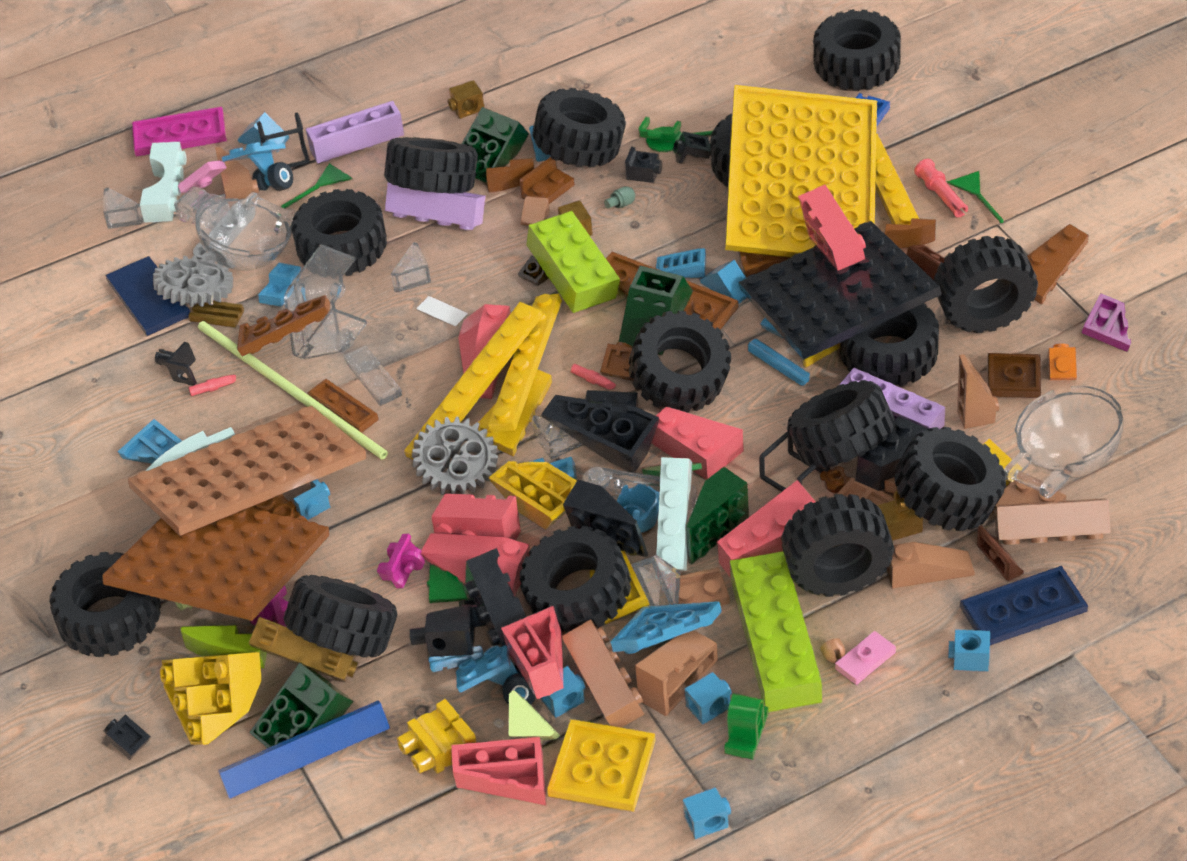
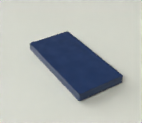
M150 256L105 275L107 282L146 336L188 318L190 313L186 304L181 306L180 301L171 303V298L164 300L163 295H157V290H154L153 274L155 273V268L158 267Z
M1062 566L960 600V608L972 628L978 631H990V646L1088 612V604Z

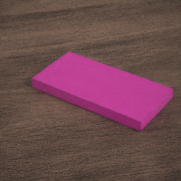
M222 107L132 122L136 157L149 155L152 143L180 142L181 149L227 141Z

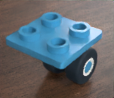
M275 141L262 143V146H260L259 142L246 145L245 150L243 148L229 150L230 155L221 157L222 162L251 159L258 167L252 175V180L256 179L260 191H266L269 186H272L277 191H282L290 188L293 184L291 168L284 162L274 163L272 152L285 149V143L276 144Z
M506 645L500 648L499 646H494L488 649L483 657L475 661L474 659H469L463 662L459 669L456 670L459 693L487 679L502 685L503 697L508 705L509 694L513 690L520 694L530 705L536 699L518 667L511 661Z

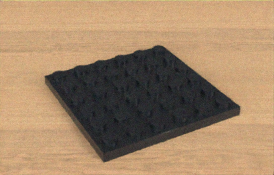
M872 221L862 223L854 228L857 234H861L866 248L863 249L865 259L838 271L815 245L805 252L795 254L791 258L779 264L771 265L768 269L752 274L739 282L741 291L803 360L942 295L940 286Z

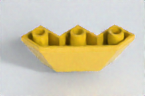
M259 652L162 660L160 679L191 745L209 744L249 712L262 681Z

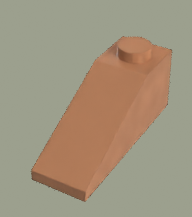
M215 147L218 161H222L221 157L229 155L221 147ZM237 160L224 162L226 169L221 172L229 209L240 199H250L254 204L257 203L255 194L259 193L256 179L251 180L249 170Z
M965 354L959 355L957 412L964 429L995 423L996 412L999 411L997 397L992 396L988 385Z
M918 542L894 545L893 558L889 567H887L892 589L975 575L968 551Z

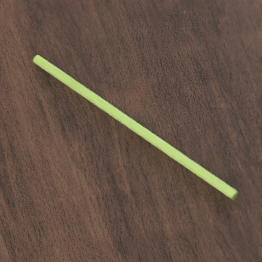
M205 321L199 323L198 329L305 406H313L345 434L381 460L386 458L387 450L250 353L242 357L237 350V344Z

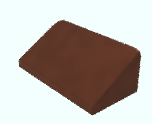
M926 245L909 246L906 255L934 280L938 266L941 262L944 263V257Z
M982 525L979 526L977 546L1007 581H1010L1024 574V570L999 541Z

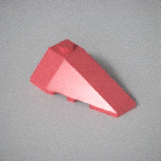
M485 304L463 320L458 337L463 374L511 314L510 306ZM499 373L480 398L492 399Z

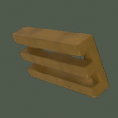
M213 301V305L205 302L203 307L196 303L192 307L193 312L189 313V319L191 322L200 323L205 321L208 324L236 328L244 312V307L242 304Z

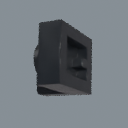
M683 131L679 140H676L673 145V153H675L677 163L682 164L687 154L693 157L709 159L711 155L709 137Z
M125 714L119 721L113 719L103 731L106 734L102 743L106 747L111 743L131 760L150 740L151 736Z

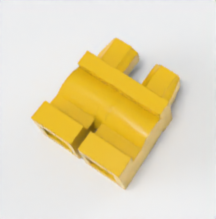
M446 699L437 703L436 710L431 713H425L418 717L417 720L414 718L407 722L408 731L397 738L398 747L404 755L416 749L419 751L411 756L412 764L419 774L431 768L438 774L444 770V767L453 765L452 745L476 743L475 733L462 718L459 719V714Z

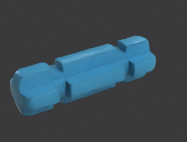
M479 645L474 646L473 655L430 656V669L432 672L443 671V667H447V669L459 667L469 659H474L475 661L484 656L483 649Z

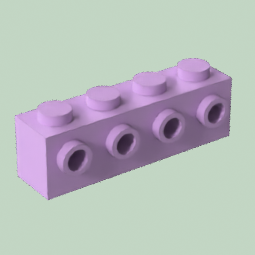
M390 101L307 128L306 133L310 151L318 164L403 136L404 130L401 113L395 103Z
M388 183L385 211L393 212L395 217L405 218L407 215L415 216L417 221L427 222L429 219L437 220L439 225L450 226L451 223L459 224L461 229L473 230L475 226L481 225L483 222L485 195L468 192H424Z
M853 368L839 384L845 385L852 381L860 382L861 380L872 381L880 386L895 420L898 417H902L927 429L933 427L940 429L944 426V406L895 386L890 382L874 377L869 373Z

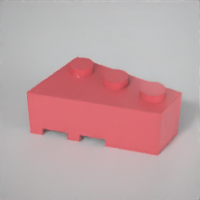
M826 185L798 196L809 238L838 271L865 259L863 249L866 248L863 237L861 234L856 233Z
M665 407L655 415L659 417V423L651 444L672 458H687L694 463H701L702 469L693 471L706 480L744 451L743 429L670 407Z
M445 494L431 516L434 533L492 536L516 540L521 532L516 496H508L507 499H496L494 495H487L485 499H478L473 494Z
M553 606L501 628L509 654L536 699L549 696L555 691L564 688L562 632Z
M540 737L452 745L453 774L457 788L547 806L543 751Z

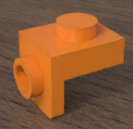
M1069 344L1053 345V348H1049L1047 352L1049 380H1076V347H1069Z

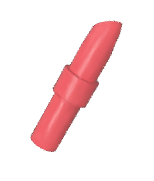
M573 364L571 367V373L586 379L589 383L597 384L610 390L616 387L614 382L601 376L596 371L588 370L577 364Z
M236 375L206 380V382L188 387L190 395L192 397L230 385L235 382Z

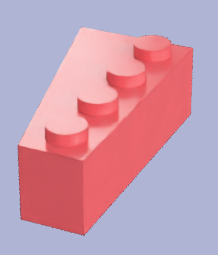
M798 480L718 541L719 564L730 578L731 560L783 551L781 537L788 520H793V514L798 509L803 510L807 503L811 501L812 503L816 502Z

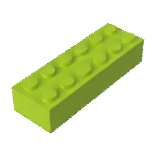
M784 552L731 560V584L764 706L768 707L769 712L822 703V680Z

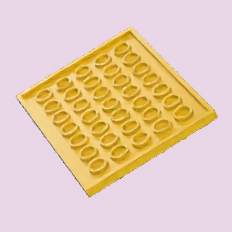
M734 85L725 250L792 257L795 254L813 248L815 243L809 238L798 196L823 185L827 186L853 228L869 221L875 224L877 101Z

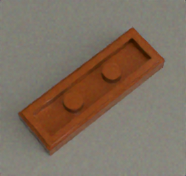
M328 379L323 380L307 392L310 397L361 433L379 420L376 412Z

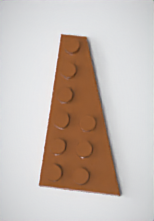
M613 251L606 257V260L620 278L618 289L627 296L630 285L640 266L656 269ZM687 281L693 293L684 309L686 314L700 315L699 318L704 321L706 318L711 321L715 329L717 327L721 329L739 308L738 300Z

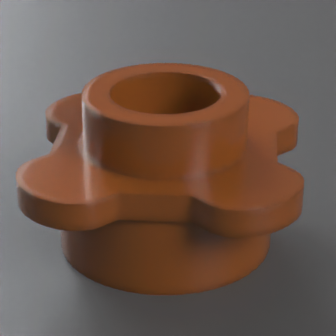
M836 466L828 472L823 471L820 474V479L825 481L826 489L832 493H838L851 479V477L844 473V468L841 466Z

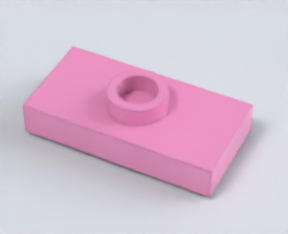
M220 160L205 163L179 183L178 188L180 192H193L212 183L211 179L226 169L224 162Z
M874 631L835 663V670L857 685L896 653V646Z

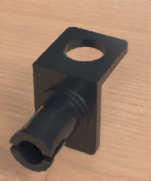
M183 342L175 352L159 349V352H156V364L167 366L173 381L192 386L196 385L197 381L190 368L196 358L188 342Z

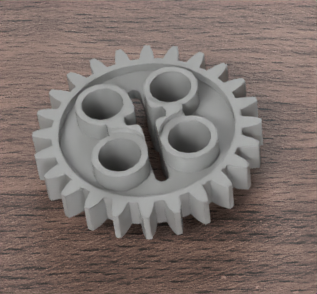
M183 256L182 260L174 257V262L166 260V264H159V268H155V273L153 274L154 290H157V295H163L164 300L171 298V303L180 301L181 306L189 303L193 307L195 303H198L203 307L205 302L213 305V300L221 302V297L228 298V293H232L233 277L232 272H229V267H223L222 262L215 264V259L206 261V257L197 259L196 256H193L192 259H188V257Z
M457 416L454 423H451L448 417H445L444 424L435 420L434 428L426 425L425 433L419 432L418 440L414 441L412 458H414L413 467L417 468L416 476H423V484L431 482L430 490L432 491L440 487L441 495L446 490H450V494H455L456 491L465 494L466 489H469L474 494L476 485L484 488L485 480L490 481L489 477L496 471L498 455H496L497 446L493 445L494 438L487 437V429L478 431L479 423L469 426L468 418L464 423H460ZM447 439H453L455 442H449ZM469 452H475L477 455H471ZM432 458H440L441 460L435 461ZM454 471H462L463 474H457Z

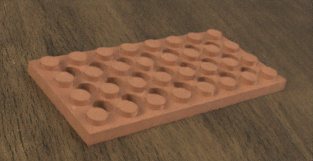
M309 406L287 416H281L277 420L264 425H258L244 433L233 435L231 438L219 443H213L204 449L190 452L176 460L165 462L151 470L142 471L138 475L128 478L129 488L181 536L365 460L366 450L313 406Z

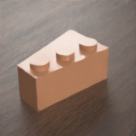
M692 630L676 636L636 664L637 689L644 701L642 703L667 716L685 697V688L700 680L718 661L717 643Z

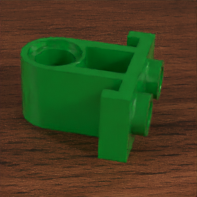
M735 693L732 695L727 714L729 739L724 746L725 754L753 760L769 714V709L767 706H764L763 699Z

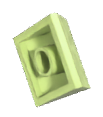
M514 690L509 694V737L513 739L540 737V740H557L560 737L555 729L520 694Z

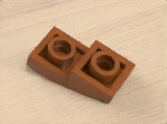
M533 158L510 160V166L486 168L489 192L503 191L520 186V179L534 169Z
M911 218V225L886 224L885 234L899 248L934 242L936 238V219Z

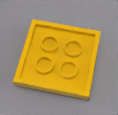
M570 719L547 789L548 797L634 812L655 745V733Z

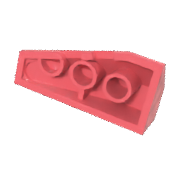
M431 533L421 550V555L431 564L443 571H449L458 577L460 582L465 583L466 561L497 548L500 554L498 565L503 574L508 573L511 581L507 583L515 596L521 585L519 578L520 571L523 569L522 564L525 557L530 556L529 544L505 537Z

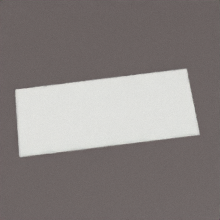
M430 296L416 308L453 326H456L468 314Z

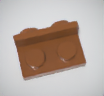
M551 157L523 176L519 181L521 198L524 200L526 196L547 198L549 204L575 185L574 178L559 170L556 160Z
M617 342L616 345L608 343L600 373L605 376L633 381L634 379L629 375L631 346L623 342Z

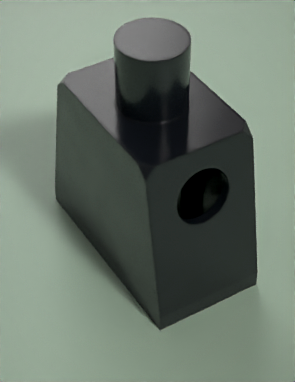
M471 604L426 614L425 627L410 629L412 646L427 644L428 654L431 657L473 655L476 627Z

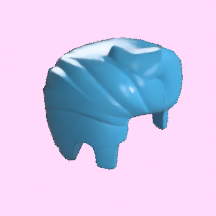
M637 484L629 489L628 485L623 486L617 502L637 521L640 531L644 533L656 525L659 514L660 492L644 484Z

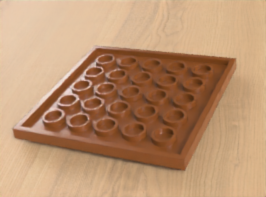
M246 508L179 536L160 518L103 574V584L253 621L329 537V527L319 525L316 522L294 519L290 516H280L268 511Z

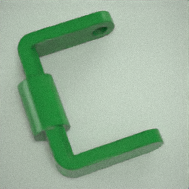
M645 117L638 128L639 136L642 138L672 141L681 129V121H676L670 132L648 130L650 117Z

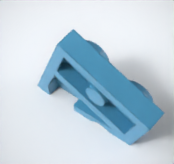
M153 419L117 452L122 459L152 464L166 451L182 442V440L157 420Z

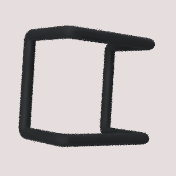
M295 113L297 128L270 135H265L262 123L258 121L257 127L261 145L266 142L265 140L294 133L299 134L305 160L287 164L290 168L310 162L299 113Z
M788 431L761 453L759 457L760 478L781 492L786 488L765 476V457L788 438V453L801 461L799 454L793 451V442ZM813 463L797 478V480L802 485V480L805 477H807L813 470H816L819 473L823 471L828 472L830 470V466H826L825 469L817 467L815 463Z

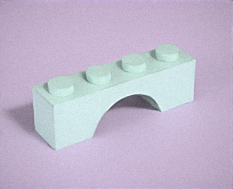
M180 142L152 143L149 160L153 175L162 179L155 185L143 189L140 201L141 212L145 223L173 221L174 212L178 210L177 196L181 194L178 185L180 180L184 178L183 165H186L187 161L186 152L182 151Z
M661 457L656 569L687 571L688 544L686 526L692 475V461L687 458Z

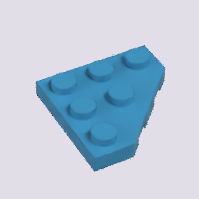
M720 602L642 607L610 641L613 652L624 651L625 654H633L646 647L665 640H671L681 634L700 627L709 626L722 612Z

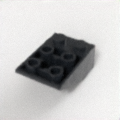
M577 480L563 503L570 525L577 526L578 529H581L582 526L592 527L593 531L599 529L605 532L607 536H611L621 551L632 556L638 555L647 558L648 552L637 521L602 486Z

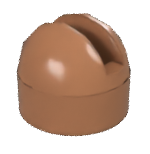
M839 638L825 642L820 648L824 658L831 663H836V658L840 660L846 653L845 647Z

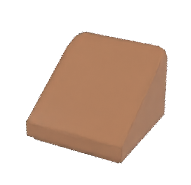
M526 196L521 225L529 226L530 224L546 220L550 212L548 199Z

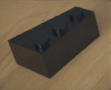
M898 417L895 420L893 431L890 435H887V439L884 442H880L873 450H869L864 455L858 457L855 481L877 491L884 490V481L894 478L895 468L912 438L917 433L927 430V428L915 424L908 419Z
M497 548L466 561L463 589L469 600L473 598L477 606L474 609L480 623L485 622L488 628L486 633L489 642L493 647L499 646L500 648L506 645L501 628L526 618V614L519 598H515L507 583L511 581L508 573L503 574L498 565L500 554Z

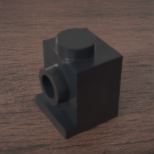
M631 147L625 160L626 180L654 183L657 174L662 172L663 162L659 160V154L636 151V147Z

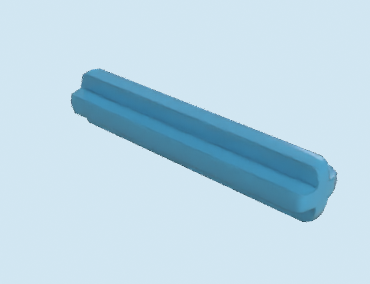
M753 339L748 343V351L799 385L804 386L809 382V372L760 340Z

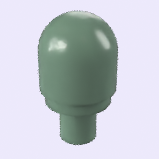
M628 186L614 190L610 198L604 200V204L607 209L614 206L616 208L626 207L634 202L636 197L635 191Z

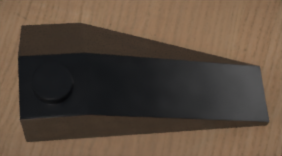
M555 395L541 414L544 419L610 463L633 474L647 456L659 423V417L638 407L628 405L627 408L612 406V403L603 402V405L589 403L586 399Z

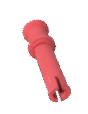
M931 159L920 161L914 170L916 176L925 181V186L929 190L937 193L955 217L964 216L965 214L960 208L967 212L968 206L964 204L945 182V175L935 168V164Z

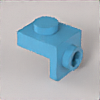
M317 479L310 482V490L293 498L297 512L307 520L331 508L328 496L331 495L329 488L324 482L320 483Z

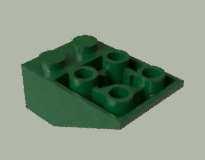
M484 107L480 109L462 144L475 148L478 154L475 179L488 184L486 168L505 167L520 152L529 132L519 121Z
M640 266L629 288L618 342L629 344L633 348L641 327L648 323L652 317L656 315L662 317L664 312L672 311L673 314H677V311H684L693 293L685 278L681 275ZM664 351L658 353V355L662 356Z
M722 467L704 482L687 523L686 531L690 564H693L699 558L705 557L709 550L718 544L720 539L749 518L748 483L726 467Z
M299 663L249 733L264 746L270 748L343 716L354 701L318 672Z

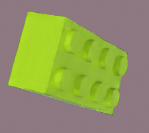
M572 211L529 225L526 246L573 313L616 299L620 278Z

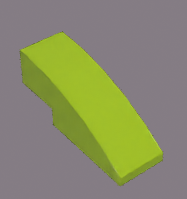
M236 625L181 627V634L186 649L201 657L259 652L260 667L265 668L267 652L250 646L249 641L252 634H239Z

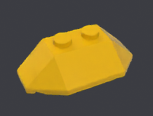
M508 461L489 477L491 483L505 499L508 496H516L519 513L545 530L566 514L563 503L577 480L548 462H524L517 464L516 461Z

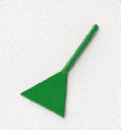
M329 163L313 187L281 205L280 209L284 210L322 186L352 180V177Z
M980 170L947 181L950 185L976 195L1000 223L1004 222L1003 218L980 193Z

